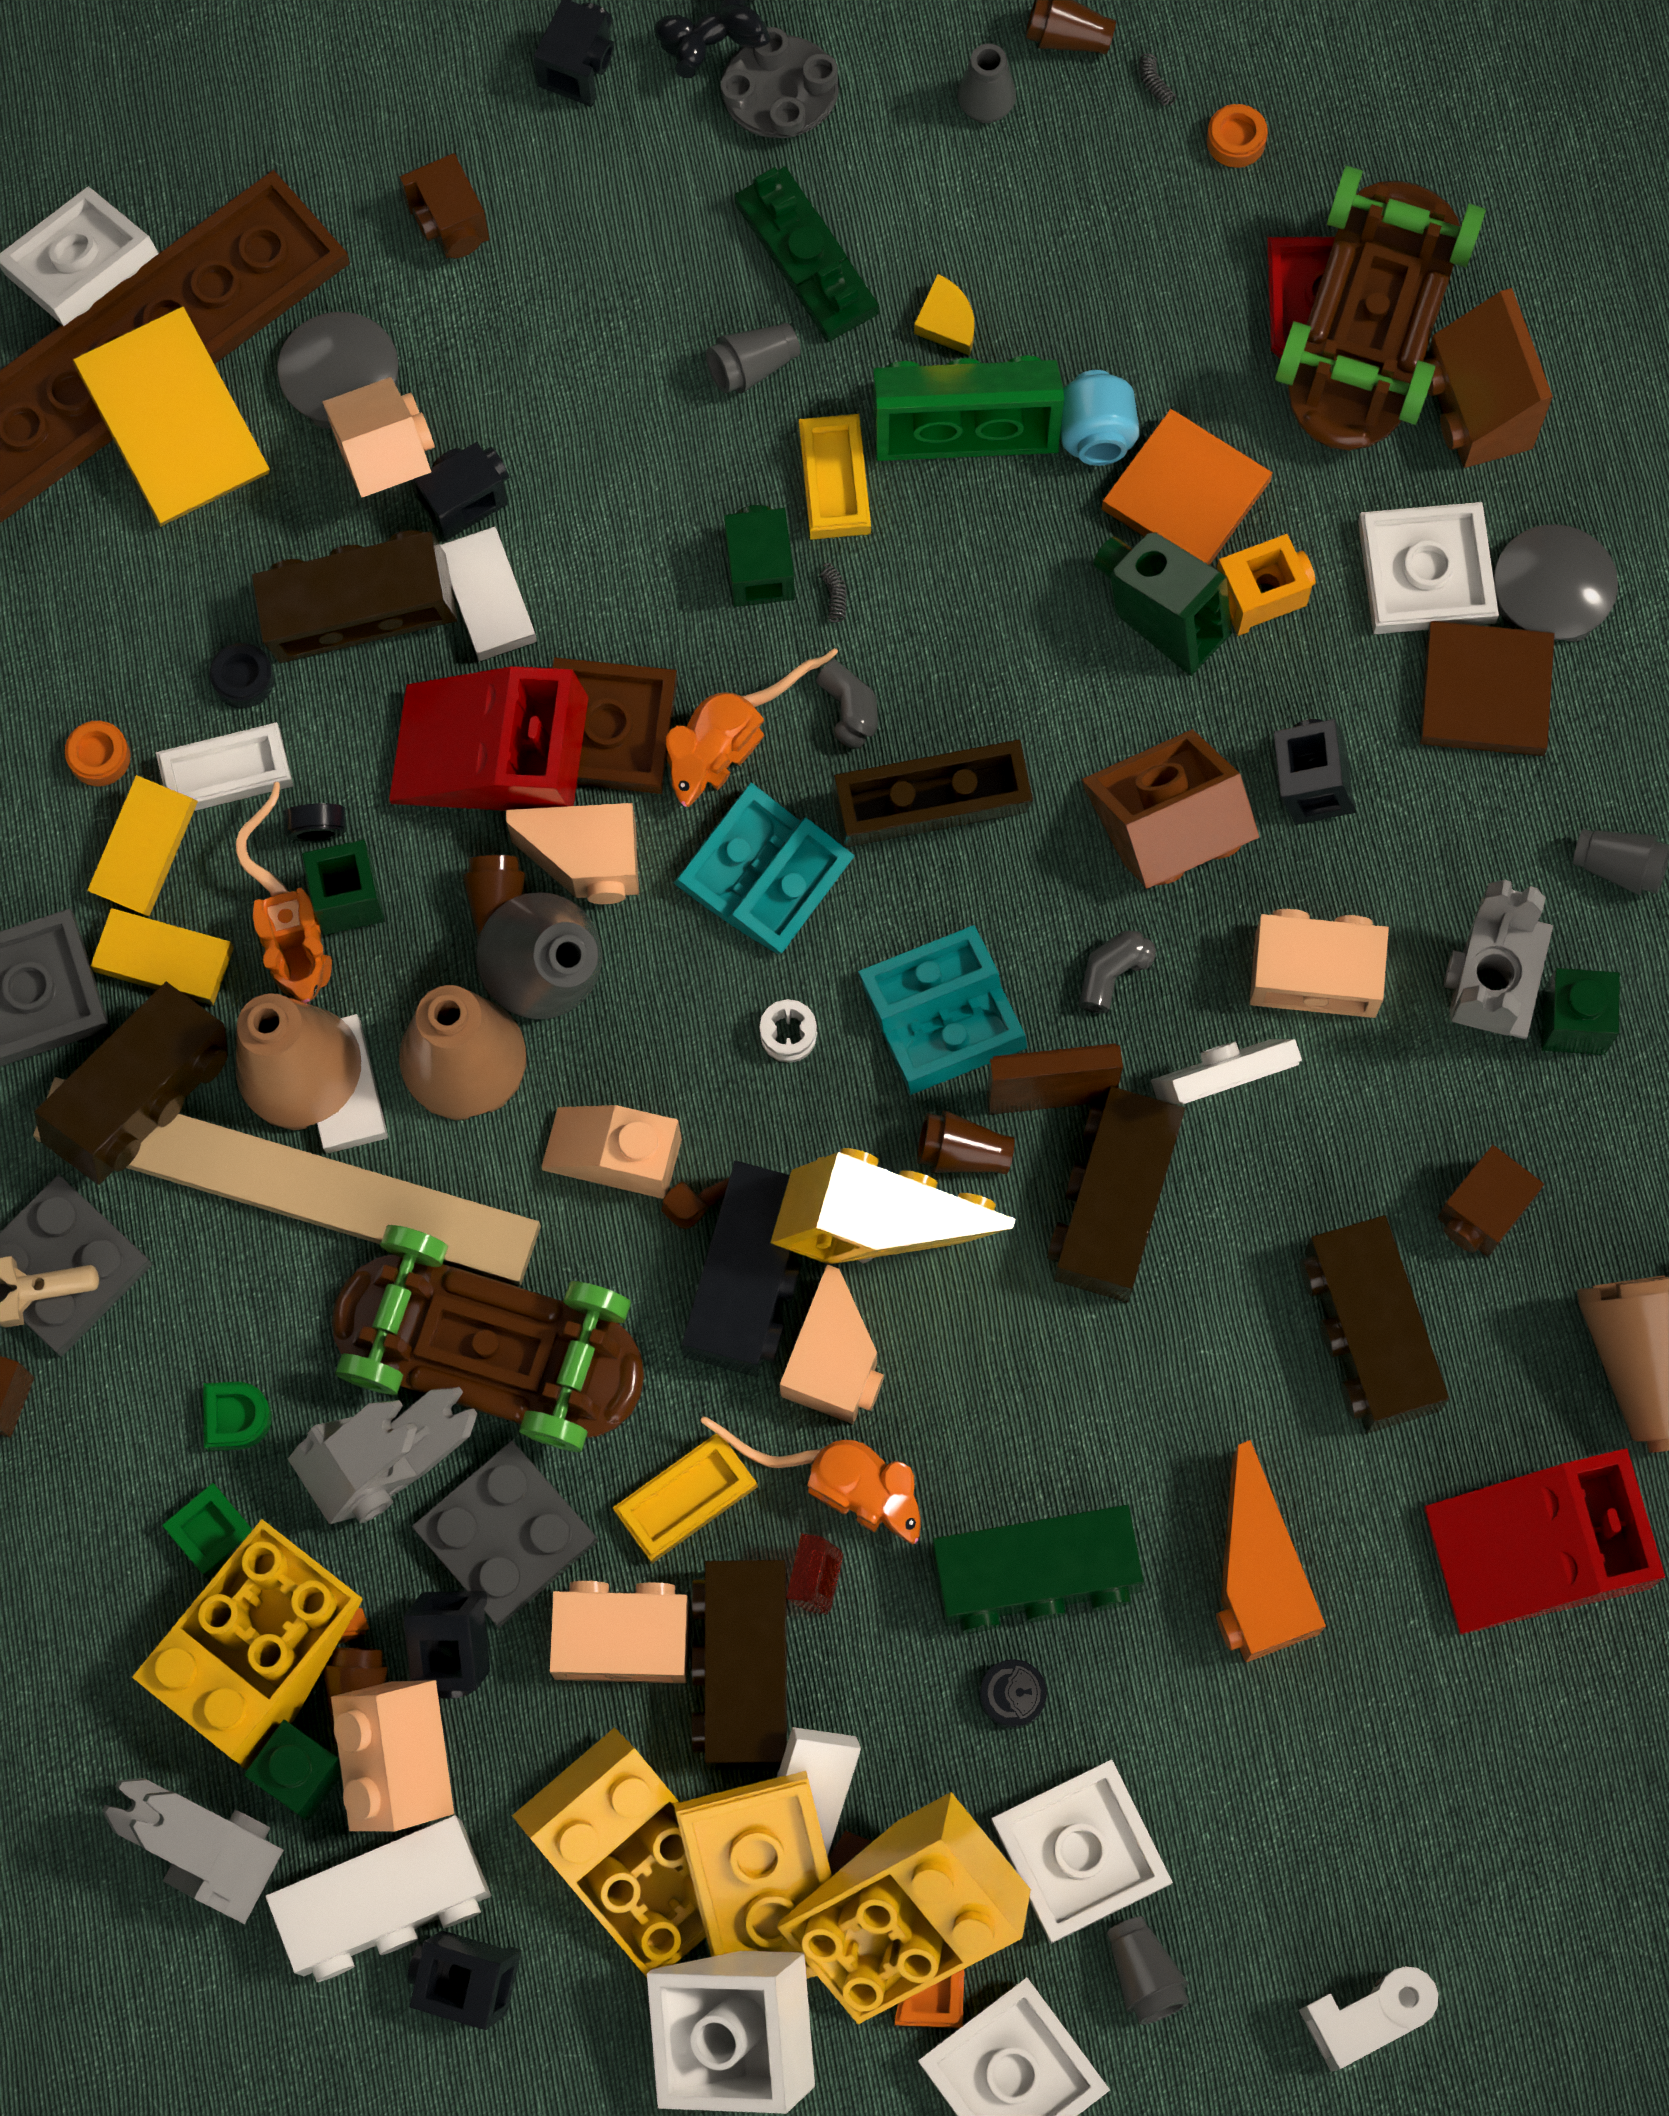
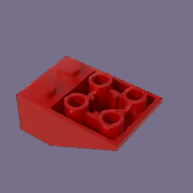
M510 666L406 684L389 802L396 805L503 811L574 806L589 697L573 669Z
M1627 1448L1559 1464L1424 1506L1459 1635L1649 1590L1666 1578Z

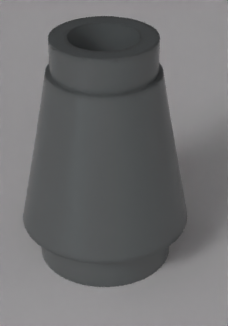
M982 44L972 52L971 59L957 90V99L962 110L970 118L980 123H992L1000 120L1011 111L1016 101V89L1009 70L1006 54L1001 47L995 44Z
M785 322L777 326L773 325L719 336L716 345L707 348L706 361L715 384L723 393L735 390L742 394L790 362L791 359L800 355V344L793 328Z
M1582 829L1576 845L1573 865L1583 867L1585 870L1641 896L1643 890L1658 894L1669 862V844L1658 842V835Z
M1143 1916L1123 1921L1107 1932L1111 1942V1950L1126 2011L1135 2012L1140 2025H1147L1162 2020L1189 2004L1190 2001L1184 1990L1189 1984L1151 1928H1148Z

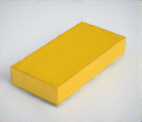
M859 414L799 419L810 540L871 534Z
M136 775L87 891L150 917L198 801Z
M111 908L90 966L95 973L155 990L159 989L167 981L191 1000L214 1006L234 948L231 942Z
M714 1434L615 1505L613 1511L652 1564L758 1488V1484L728 1442L718 1434Z

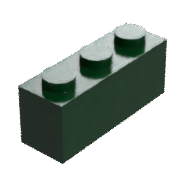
M1129 1504L932 1539V1554L945 1626L960 1624L962 1633H976L998 1628L1001 1626L999 1617L1024 1612L1026 1613L1027 1622L1059 1618L1066 1615L1065 1605L1091 1601L1093 1611L1123 1607L1131 1604L1130 1594L1139 1593L1144 1584Z

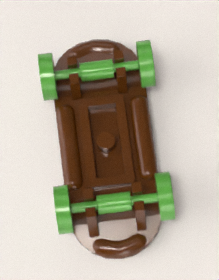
M1346 165L1327 221V225L1338 228L1307 324L1293 322L1274 381L1288 385L1291 410L1299 426L1313 440L1329 448L1350 451L1367 448L1384 440L1399 426L1401 421L1414 425L1417 424L1436 365L1423 362L1454 264L1467 268L1486 208L1468 203L1460 226L1458 217L1450 205L1434 191L1418 184L1398 180L1378 182L1363 188L1356 194L1363 170Z
M387 1225L380 1246L393 1255L378 1257L361 1266L344 1283L335 1300L331 1321L334 1341L341 1353L335 1375L349 1383L387 1395H397L399 1387L426 1394L433 1389L460 1387L463 1393L456 1402L457 1405L470 1409L474 1408L476 1411L521 1424L519 1432L526 1437L571 1452H581L587 1438L600 1437L618 1428L632 1414L641 1397L644 1381L641 1354L632 1336L619 1324L625 1322L631 1301L614 1291L597 1285L571 1281L568 1284L563 1301L444 1265L443 1261L448 1245L443 1241L411 1228Z

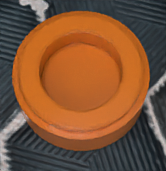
M1243 104L1227 105L1219 109L1209 122L1206 139L1208 150L1216 161L1225 166L1240 168L1251 165L1264 152L1268 128L1264 117L1256 109Z
M90 721L78 726L69 735L65 744V758L74 776L87 785L99 787L112 784L120 779L128 769L131 758L128 743L122 732L108 722Z

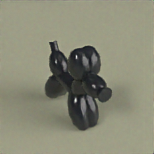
M721 0L718 12L709 13L701 17L695 24L681 15H666L656 22L654 27L655 37L660 40L663 50L676 57L678 63L676 64L675 71L680 77L692 78L695 76L696 68H699L705 58L706 46L714 45L722 41L726 36H729L732 41L743 47L753 49L761 48L770 42V36L763 19L751 8L744 6L746 0Z

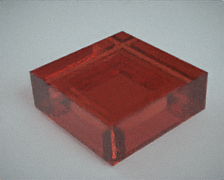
M801 1533L786 1598L805 1611L828 1615V1612H831L844 1555L842 1550L821 1536Z

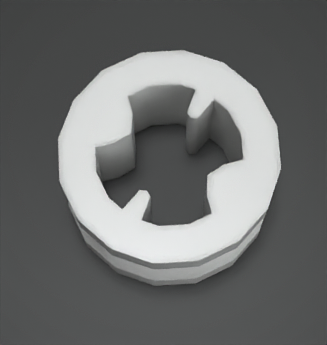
M789 999L777 1001L769 1006L762 1015L759 1027L762 1046L769 1056L780 1062L791 1063L800 1061L811 1053L816 1044L817 1025L814 1014L806 1005ZM783 1018H786L788 1025L791 1018L799 1020L801 1022L799 1029L802 1040L796 1044H791L790 1038H787L786 1045L777 1042V1026L775 1023Z

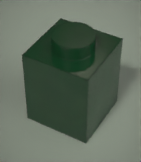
M751 505L739 509L736 514L724 515L734 607L795 600L794 572L785 508L771 509L765 505Z
M365 839L302 853L313 910L324 935L386 922L374 864Z
M1555 968L1543 990L1542 1051L1606 1055L1619 1034L1620 972Z
M283 1720L243 1776L309 1822L342 1775L339 1758L289 1722Z

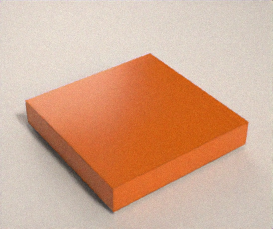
M1170 409L1107 494L1102 503V510L1145 537L1148 533L1156 532L1210 565L1271 482L1273 472Z

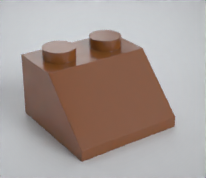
M1510 288L1498 292L1435 333L1432 337L1426 360H1423V362L1436 365L1428 394L1430 396H1438L1444 413L1440 418L1443 438L1450 450L1457 448L1464 468L1532 450L1553 398L1513 289Z
M1193 729L1081 779L1084 789L1124 866L1146 889L1155 885L1172 883L1181 878L1185 871L1211 859L1229 857L1235 854L1242 845L1259 838L1241 774Z

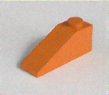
M1251 1440L1238 1444L1232 1456L1221 1603L1224 1610L1216 1613L1218 1626L1228 1649L1232 1651L1240 1648L1245 1663L1318 1636L1326 1627Z

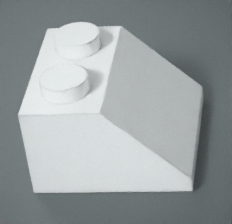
M737 1951L655 1968L647 1973L657 2104L659 2109L787 2114L815 2087L804 1952Z

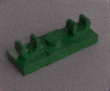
M786 166L779 170L776 167L771 168L753 178L752 185L734 194L735 205L827 343L879 315L878 302Z

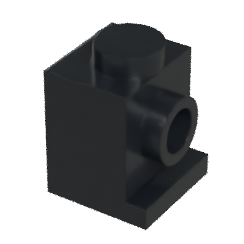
M561 0L533 56L538 87L587 106H593L597 98L594 76L595 74L603 75L606 72L614 51V41L609 40L608 32L613 18L604 8L593 3L578 4L571 0Z
M478 442L463 450L455 448L445 452L433 463L431 473L410 480L414 495L445 541L508 505L503 484L504 481L509 479L507 469L491 446L482 450Z
M1308 719L1296 723L1292 728L1274 731L1281 799L1295 825L1357 813L1356 802L1352 795L1347 744L1335 719L1326 721Z
M486 1591L422 1592L404 1615L411 1681L436 1680L438 1697L445 1699L460 1698L471 1694L473 1691H477L490 1672L484 1607L487 1605ZM458 1640L459 1647L451 1645L448 1641Z
M444 1930L425 1940L424 1944L420 1943L411 1958L407 1979L408 1983L414 1984V1989L409 2007L487 2030L508 2013L522 1950L511 1946L505 1949ZM458 1966L472 1970L469 1982H465L460 1978Z

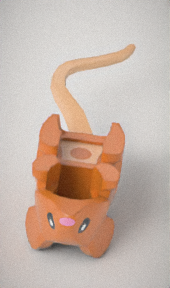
M834 648L822 657L803 662L782 680L761 691L745 696L727 692L711 695L703 700L694 710L687 727L678 725L672 728L666 736L667 761L671 768L672 787L680 803L684 807L691 806L703 793L707 782H710L715 789L719 790L730 776V771L727 768L733 762L740 766L764 737V733L760 729L764 718L755 707L775 699L805 673L826 664L838 653V650Z
M275 782L267 802L239 831L236 839V854L243 869L269 891L271 896L265 900H255L253 907L254 926L265 949L263 956L264 966L266 969L271 970L269 972L271 977L284 994L292 996L298 1001L308 1003L317 996L320 988L328 984L332 970L331 957L323 955L320 925L315 916L312 901L302 887L297 888L296 891L289 892L285 885L271 872L251 860L247 852V839L249 835L266 818L278 800L280 783Z
M707 1417L701 1418V1423L722 1437L736 1450L764 1466L785 1468L812 1463L811 1474L807 1484L810 1495L844 1515L849 1510L853 1511L857 1516L856 1521L872 1532H875L879 1524L883 1522L892 1533L912 1545L917 1543L920 1536L921 1516L914 1496V1475L911 1468L903 1462L893 1461L887 1465L870 1447L855 1440L835 1441L821 1449L807 1450L782 1457L770 1456L747 1446Z

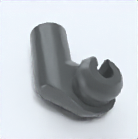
M833 659L821 670L816 678V683L840 702L842 719L834 727L835 737L843 745L851 749H857L862 747L867 736L872 737L878 728L877 698L868 685L836 659Z
M1128 930L1121 931L1092 951L1088 958L1078 1006L1089 1012L1108 1013L1116 977L1129 968L1134 971L1148 969L1156 956L1154 943L1148 938H1143L1139 931Z

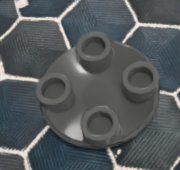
M767 27L770 36V42L767 45L758 49L742 47L727 63L721 79L723 104L731 118L742 128L753 134L768 138L798 136L820 125L833 110L839 94L837 63L834 58L816 44L800 37L787 35L782 29Z
M330 312L315 316L298 326L287 338L280 351L277 372L284 396L297 411L309 417L320 428H332L322 403L323 401L389 377L393 379L398 389V356L391 338L376 322L356 313Z
M1549 524L1528 529L1511 540L1498 559L1494 574L1498 612L1504 620L1516 624L1522 630L1555 633L1554 640L1582 641L1606 619L1615 603L1618 591V577L1613 560L1607 550L1595 538L1577 528Z

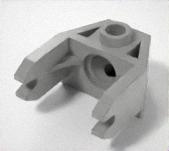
M1507 880L1488 884L1478 905L1464 951H1452L1446 970L1443 987L1454 990L1449 1009L1451 1022L1506 1036L1510 1035L1527 1039L1553 925L1538 921L1543 912L1546 897L1537 888L1530 886L1523 892L1515 891L1512 889L1511 881ZM1492 969L1499 972L1504 977L1507 987L1501 990L1486 988L1479 981L1477 971Z
M460 1387L438 1388L428 1391L392 1423L391 1420L396 1417L403 1406L400 1400L369 1403L354 1417L313 1426L309 1430L307 1438L296 1447L289 1456L288 1461L329 1524L355 1517L359 1523H365L388 1509L393 1503L392 1496L425 1475L471 1435L477 1412L473 1408L456 1415L452 1414V1406L456 1404L463 1393Z
M145 1778L118 1780L115 1787L131 1799L132 1805L127 1810L109 1805L104 1806L102 1812L113 1832L172 1863L163 1882L245 1924L284 1851L264 1840L270 1827L236 1809L228 1821Z

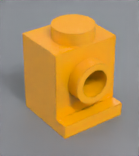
M1288 534L1220 558L1217 565V570L1227 577L1230 620L1237 636L1248 633L1250 627L1306 607L1312 586L1316 582L1314 570L1308 556L1304 551L1296 553ZM1266 583L1272 585L1275 589L1261 593L1258 585Z

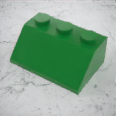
M1024 355L1014 357L1007 362L981 363L976 359L960 358L952 360L946 365L920 366L912 361H898L887 365L885 368H873L877 461L1049 454L1059 452L1064 391L1057 360H1041L1036 356Z

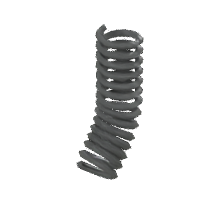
M1149 53L1140 55L1139 73L1141 74L1140 78L1143 79L1142 83L1146 84L1145 88L1151 91V94H1153V97H1156V100H1159L1158 102L1161 103V106L1167 105L1170 101L1169 105L1172 106L1176 100V94L1160 79L1156 70L1157 58Z
M825 563L823 566L828 567L819 574V578H822V581L828 585L830 596L828 620L831 622H841L846 619L847 587L844 585L845 581L842 580V576L837 572V569H834L831 563Z

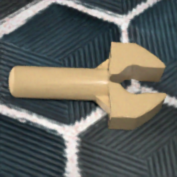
M12 1256L0 1258V1284H6L15 1290L8 1293L7 1297L0 1302V1326L7 1328L24 1325L23 1311L32 1301L96 1290L99 1285V1275L96 1268L92 1265L26 1275L18 1270L17 1262Z

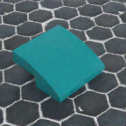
M751 782L744 788L673 883L721 919L759 944L780 955L855 855L807 817L801 821Z
M975 925L858 971L860 981L875 1018L910 1095L990 1063V1059H993V1056L1011 1055L1027 1049L1026 1035L1001 987L999 972Z

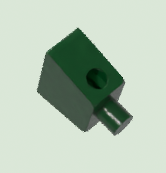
M1156 532L1148 533L1134 548H1131L1114 536L1108 539L1098 550L1093 565L1111 579L1116 613L1124 622L1190 676L1232 634L1227 577L1215 568Z

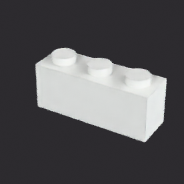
M456 1815L266 1895L294 1973L303 1977L313 1973L316 1982L330 1979L352 1969L355 1965L351 1956L377 1946L379 1954L384 1955L417 1941L418 1938L414 1929L437 1919H440L443 1928L464 1922L481 1913L477 1902L491 1897L463 1822Z

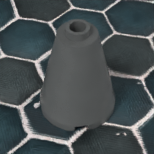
M528 893L507 900L490 916L477 938L475 963L483 987L502 1007L520 1017L549 1019L570 1012L580 1005L591 993L601 970L602 947L593 922L578 905L564 897L551 893Z

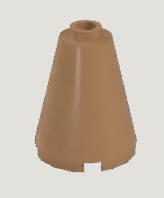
M444 985L431 990L420 1001L401 1042L399 1053L400 1070L413 1098L427 1110L449 1119L465 1120L488 1111L492 1113L498 1110L519 1089L527 1066L526 1046L518 1024L501 1006L462 987Z
M268 993L250 1000L239 1014L236 1035V1080L240 1093L250 1109L270 1125L290 1130L308 1129L306 1126L324 1121L339 1112L353 1095L361 1072L359 1044L349 1026L341 1018L328 1010L280 994Z
M1663 1275L1594 1285L1593 1288L1577 1289L1578 1304L1632 1440L1646 1441L1649 1453L1669 1451V1278Z

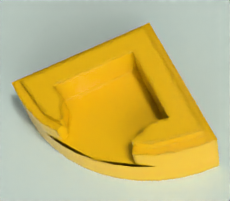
M938 274L914 324V334L970 355L974 342L975 328L973 310L967 297L959 287Z

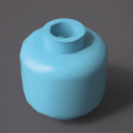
M1085 371L1063 388L1062 445L1072 456L1079 458L1083 463L1095 466L1109 465L1122 459L1139 437L1134 390L1126 380L1110 375L1106 371Z

